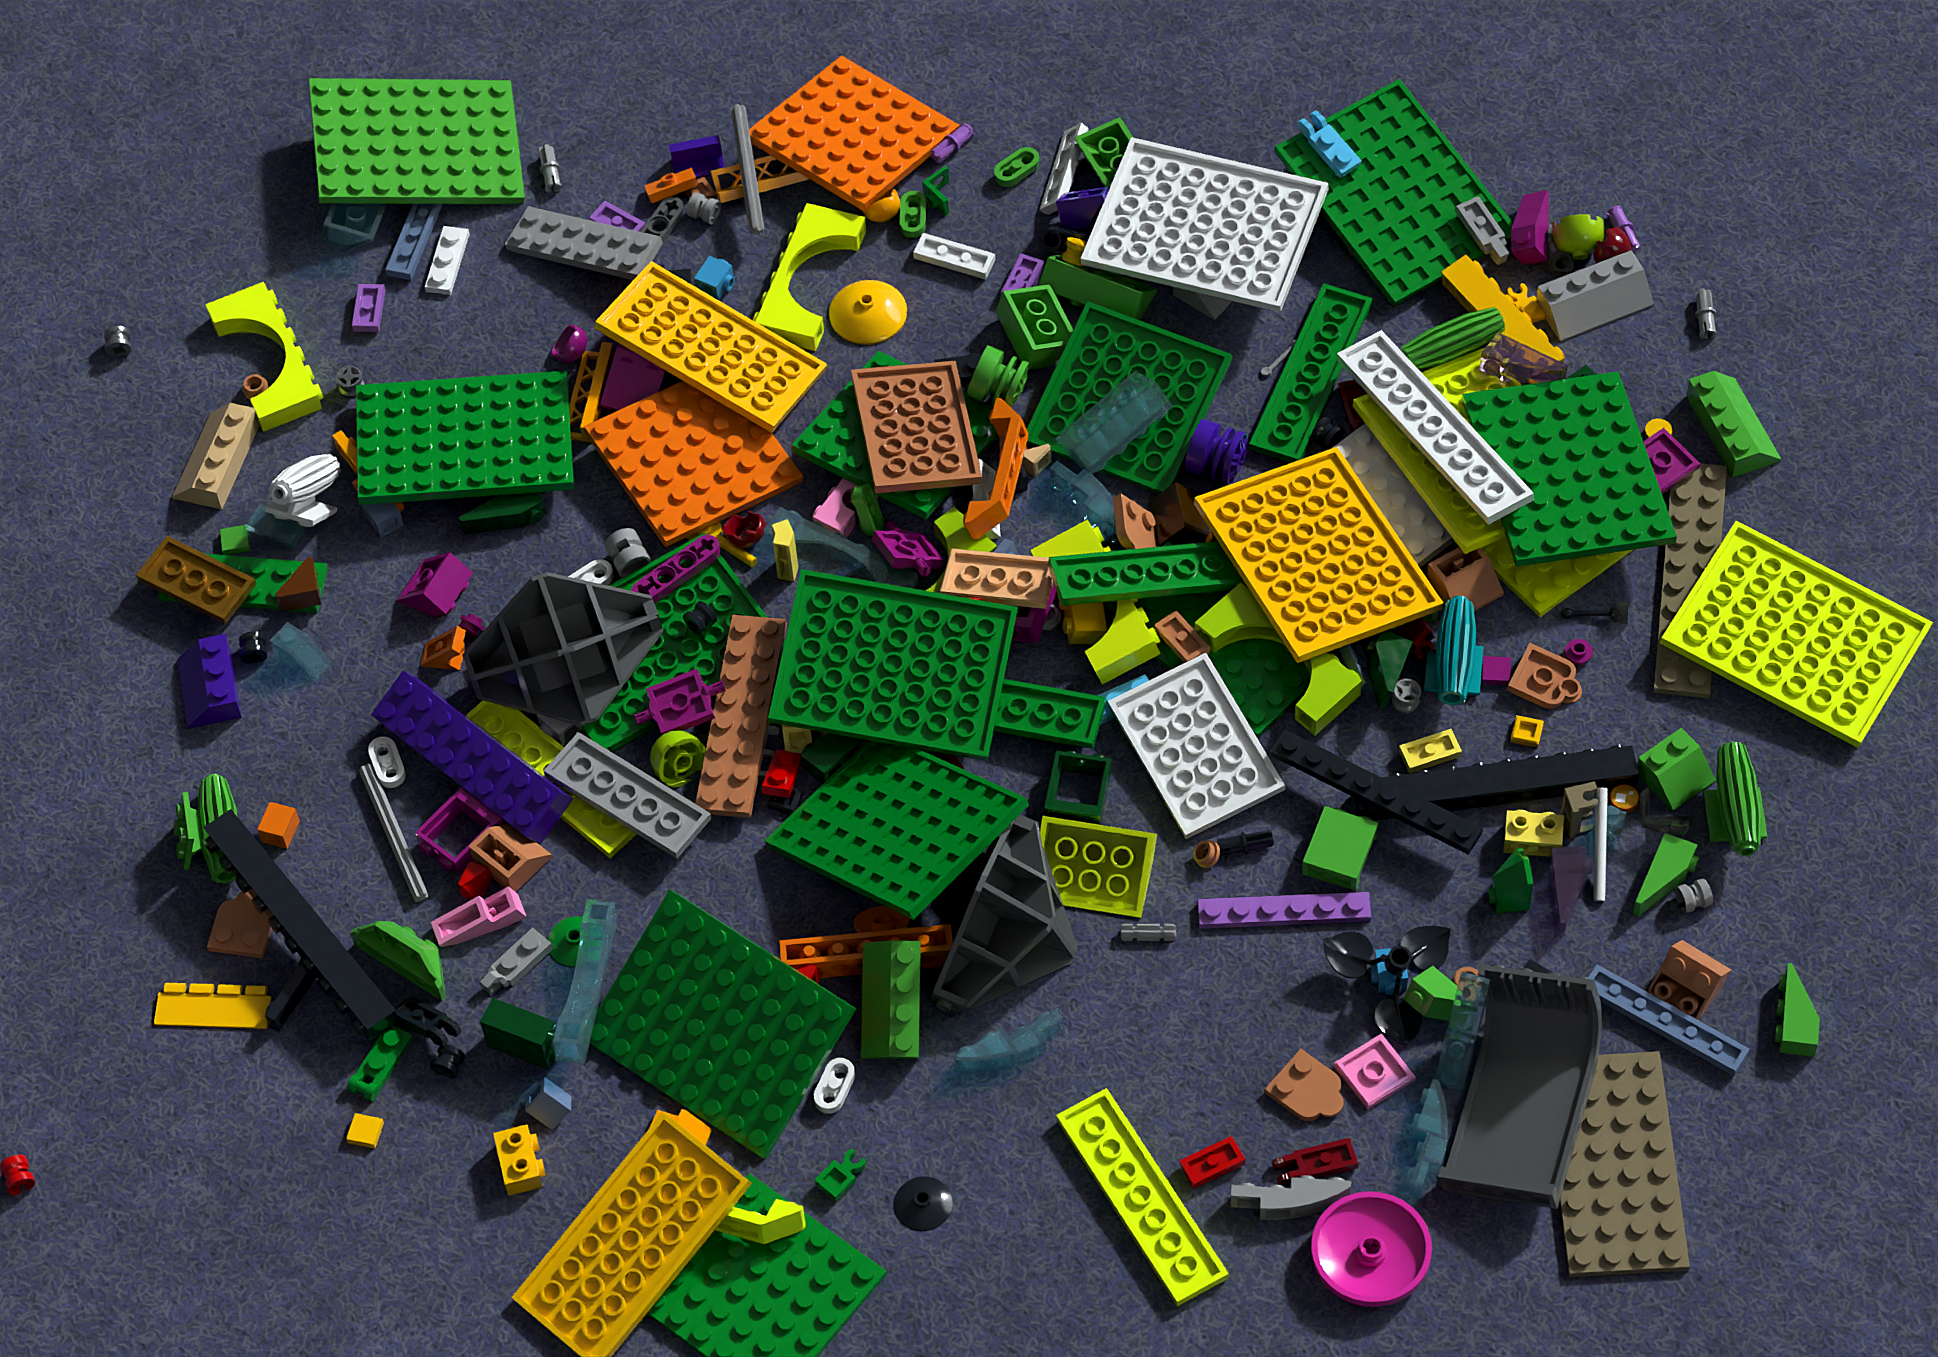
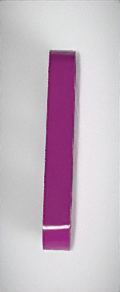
M712 535L699 537L636 582L631 591L649 593L655 604L715 561L720 555L719 541ZM705 546H706L707 548H711V547H712V550H711V551H709L708 549L703 550V547H705ZM685 559L694 562L689 568L679 566L680 562ZM665 574L673 577L668 583H660L658 581L659 577Z

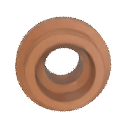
M257 374L248 376L242 385L243 394L249 399L269 388L266 379Z
M1201 841L1194 849V860L1200 867L1210 868L1217 862L1220 848L1214 841Z

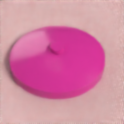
M1359 1192L1339 1199L1323 1212L1313 1231L1311 1254L1316 1273L1332 1293L1356 1305L1379 1307L1403 1300L1421 1285L1430 1267L1432 1243L1427 1225L1419 1213L1408 1203L1386 1193Z

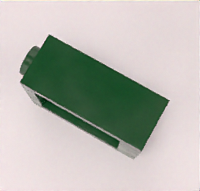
M1056 751L1044 807L1045 816L1101 825L1112 773L1111 758H1105L1102 755H1083L1074 751ZM1062 771L1102 777L1096 806L1057 800Z

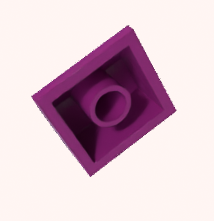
M450 552L423 559L396 601L432 617L447 615L454 609L456 605L454 601L458 595L467 589L469 585L468 580L473 572Z

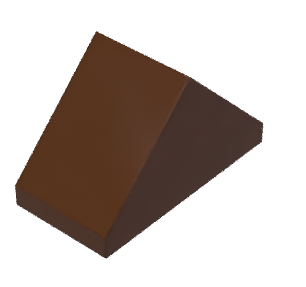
M308 556L275 594L279 609L283 612L322 605L318 575L313 558Z

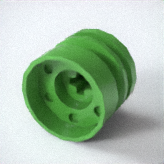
M988 345L975 369L966 396L982 403L990 393L994 395L992 408H994L996 398L1004 399L1012 407L1018 401L1027 381L1029 362L1023 360L1018 370H1015L1017 357L1013 356L1007 365H1003L1004 352Z

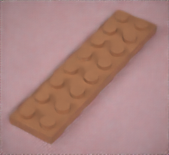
M732 615L720 675V681H723L726 691L716 696L713 711L715 719L711 721L695 803L711 815L751 818L769 724L768 716L787 629L786 619Z

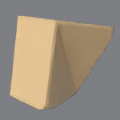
M1048 444L1024 451L1023 468L1033 477H1036L1051 462V446Z

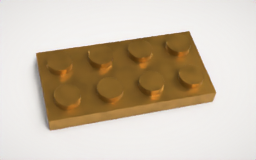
M169 536L165 537L136 574L139 582L225 625L257 585L254 578Z

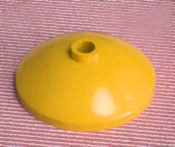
M863 280L847 285L835 295L829 308L830 323L835 332L845 340L861 345L877 344L892 338L901 330L907 316L906 302L901 293L893 286L876 280Z

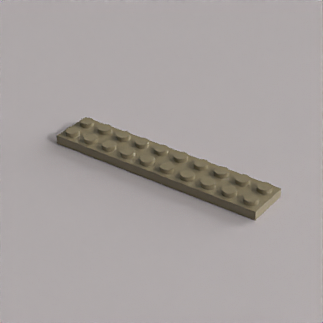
M1700 463L1698 470L1670 489L1668 513L1677 539L1675 544L1665 545L1653 693L1708 699L1710 697L1712 671L1660 644V640L1721 545L1727 466Z

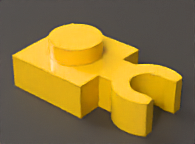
M1520 284L1521 293L1519 294L1514 293L1511 287L1508 288L1507 294L1514 300L1516 308L1521 313L1525 312L1530 317L1532 323L1545 319L1546 315L1536 297H1527L1528 289L1525 284Z

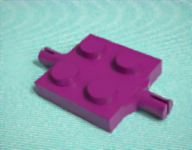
M889 521L885 525L887 531H874L872 541L892 567L896 569L915 568L921 576H928L931 569H941L943 559L923 533L903 531L894 521Z
M698 669L646 688L650 700L649 709L634 714L638 725L654 719L662 735L670 731H684L715 719L711 707V696L724 692L726 689L722 680L706 686Z

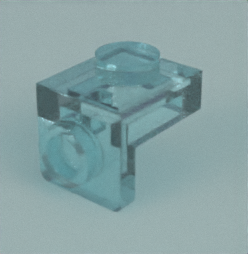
M1607 806L1606 849L1611 851H1617L1627 813L1614 806ZM1594 819L1593 828H1592V833H1591L1590 842H1589V844H1590L1591 846H1594V847H1595V819Z

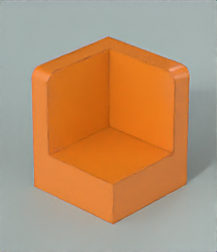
M270 802L257 829L261 842L288 849L300 822L296 808Z

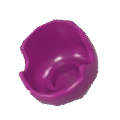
M569 324L556 341L551 351V356L562 363H573L580 359L585 353L587 346V336L584 330Z

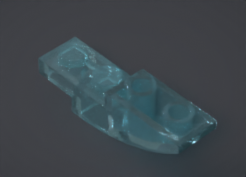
M1056 461L1050 467L1052 486L1059 492L1065 491L1071 496L1075 504L1083 506L1084 520L1088 519L1093 528L1098 526L1111 542L1117 541L1120 543L1116 532L1112 495L1087 470L1083 469L1076 475Z
M1466 972L1461 973L1434 1084L1463 1091L1491 979Z
M1057 1008L1052 1012L1041 1014L1035 1022L1026 1027H1018L1010 1036L1007 1035L1003 1028L996 1032L991 1031L974 1045L961 1048L953 1056L954 1068L958 1073L989 1072L1005 1069L1031 1060L1046 1052V1039L1065 1029L1064 1016Z
M1435 1079L1432 1080L1430 1089L1424 1088L1420 1100V1105L1424 1107L1421 1114H1415L1411 1130L1416 1131L1415 1141L1418 1142L1414 1159H1417L1418 1162L1415 1168L1410 1167L1405 1184L1410 1185L1409 1196L1419 1199L1421 1198L1428 1174L1438 1176L1440 1166L1443 1167L1448 1135L1447 1108L1440 1083Z

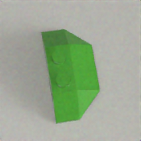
M376 921L354 928L350 932L356 947L439 1000L443 1001L445 999L442 963L438 953L439 949L433 942L421 940L407 926L401 927L394 922Z

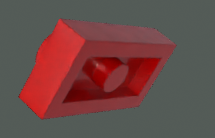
M775 750L762 784V794L790 798L802 765L801 753Z
M1230 1136L1181 1159L1180 1167L1192 1188L1195 1189L1245 1165L1246 1159L1233 1137Z

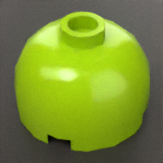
M1589 214L1570 215L1560 218V224L1556 225L1554 221L1551 225L1554 245L1564 255L1572 256L1573 260L1587 259L1589 254L1594 253L1597 247L1596 242L1603 241L1604 223L1603 219L1597 216L1596 221L1591 220Z
M667 732L656 740L651 749V768L658 778L668 786L682 787L692 780L686 777L697 770L702 772L706 748L699 739L688 732ZM687 771L686 775L678 776V773Z

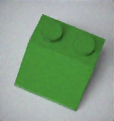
M1682 728L1638 758L1639 777L1672 811L1716 782L1700 746Z

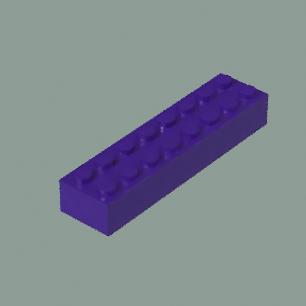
M404 670L371 714V716L523 835L540 844L573 800L566 792L420 679Z

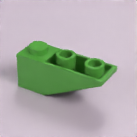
M1788 963L1785 974L1780 973L1778 991L1784 992L1783 999H1778L1776 1016L1782 1017L1781 1025H1776L1775 1042L1780 1043L1779 1053L1815 1057L1818 1046L1820 1019L1793 964Z

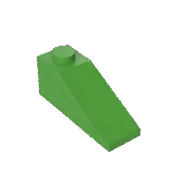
M1667 833L1664 834L1636 899L1634 915L1640 916L1685 881L1689 871L1695 872L1700 858L1695 855L1697 844Z

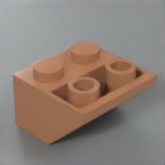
M1458 547L1428 564L1427 579L1444 604L1448 599L1450 600L1452 597L1460 595L1471 601L1474 611L1503 596L1504 592L1492 563L1481 548L1465 554Z
M509 823L488 827L469 845L473 862L488 867L491 877L504 888L509 886L515 892L552 858V854L537 842L527 838Z
M1681 940L1671 946L1647 992L1699 1020L1721 991L1731 969Z

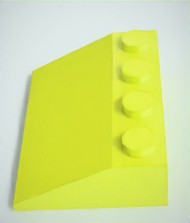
M1042 816L1040 829L1042 845L1063 905L1141 918L1153 864L1157 834Z

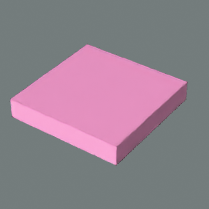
M1382 1034L1334 1062L1336 1070L1367 1109H1370L1412 1083L1416 1078Z

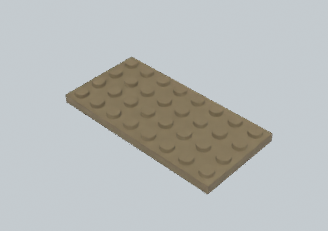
M1660 1051L1598 1056L1596 1071L1560 1197L1569 1277L1689 1271L1690 1264Z

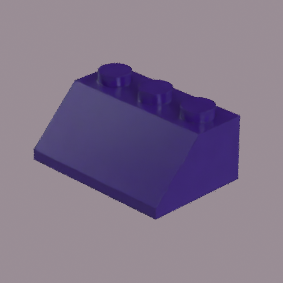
M226 634L198 639L177 659L188 729L242 717L232 651Z

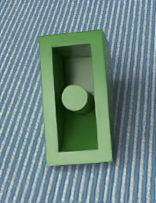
M1434 966L1412 979L1403 998L1424 1017L1464 1023L1468 1019L1476 1003L1472 997Z

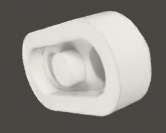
M597 559L568 577L609 585L613 580V570L608 561ZM598 574H604L601 578L596 577Z
M388 737L374 739L369 744L368 752L381 785L387 788L401 785L405 780L406 773L394 741ZM382 751L388 752L386 755H379ZM390 773H396L394 777H387Z
M836 1058L827 1064L814 1092L815 1105L819 1111L831 1114L837 1112L842 1107L855 1079L854 1067L849 1060ZM842 1072L845 1074V1077L838 1079L835 1077L836 1074ZM827 1097L834 1098V1101L831 1103L824 1102V1099Z

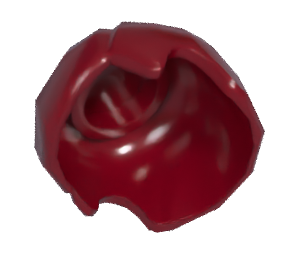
M1618 227L1610 228L1606 231L1607 239L1596 242L1597 247L1593 253L1596 264L1631 251L1629 238L1622 229Z
M748 511V516L744 518L734 514L724 524L722 529L724 536L737 548L745 549L752 547L763 538L766 530V523L761 514Z

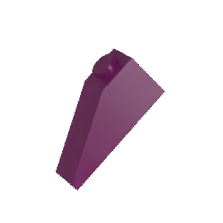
M1545 190L1523 195L1512 226L1511 252L1523 265L1548 261L1549 192Z

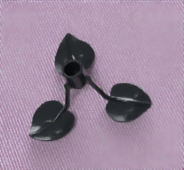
M1441 926L1414 928L1403 936L1400 946L1393 947L1388 955L1382 954L1373 960L1370 959L1373 954L1372 943L1365 935L1358 932L1349 931L1327 937L1323 941V948L1331 967L1343 977L1351 979L1361 978L1367 971V964L1375 965L1384 962L1385 968L1390 974L1396 975L1393 999L1382 1000L1375 1009L1374 1018L1377 1027L1383 1034L1404 1045L1410 1043L1419 1032L1422 1014L1403 999L1404 997L1399 999L1403 973L1411 961L1421 971H1425L1432 966L1436 969L1440 968L1448 956L1451 930Z

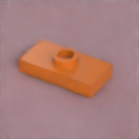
M692 168L676 174H666L661 180L644 187L650 202L655 203L697 187L699 184Z

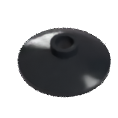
M932 1177L910 1179L899 1188L894 1199V1210L898 1219L905 1226L918 1231L932 1230L942 1225L950 1216L953 1207L952 1195L947 1186ZM925 1196L928 1200L925 1203H920L918 1198Z

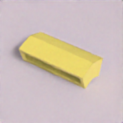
M788 519L772 525L773 548L778 579L794 582L799 567L794 532Z

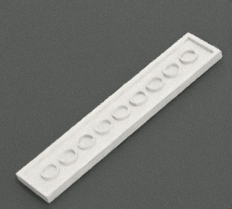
M1382 330L1337 353L1338 362L1488 525L1534 500V493Z

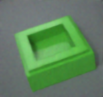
M247 525L220 529L223 555L250 551Z

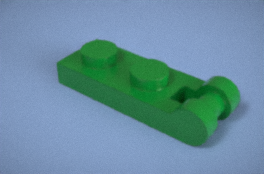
M395 1026L380 1034L356 1074L352 1075L349 1079L346 1090L353 1094L357 1092L363 1094L364 1099L374 1102L414 1039L413 1035ZM366 1078L373 1080L370 1084L364 1083Z

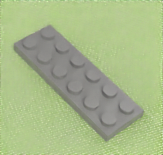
M528 206L507 239L505 246L508 250L516 253L634 280L654 259L663 242L660 236Z
M579 732L544 770L546 778L676 859L711 820L709 812Z

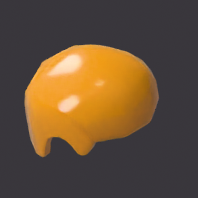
M896 190L888 191L863 211L866 218L873 222H885L892 219L898 213L901 206Z

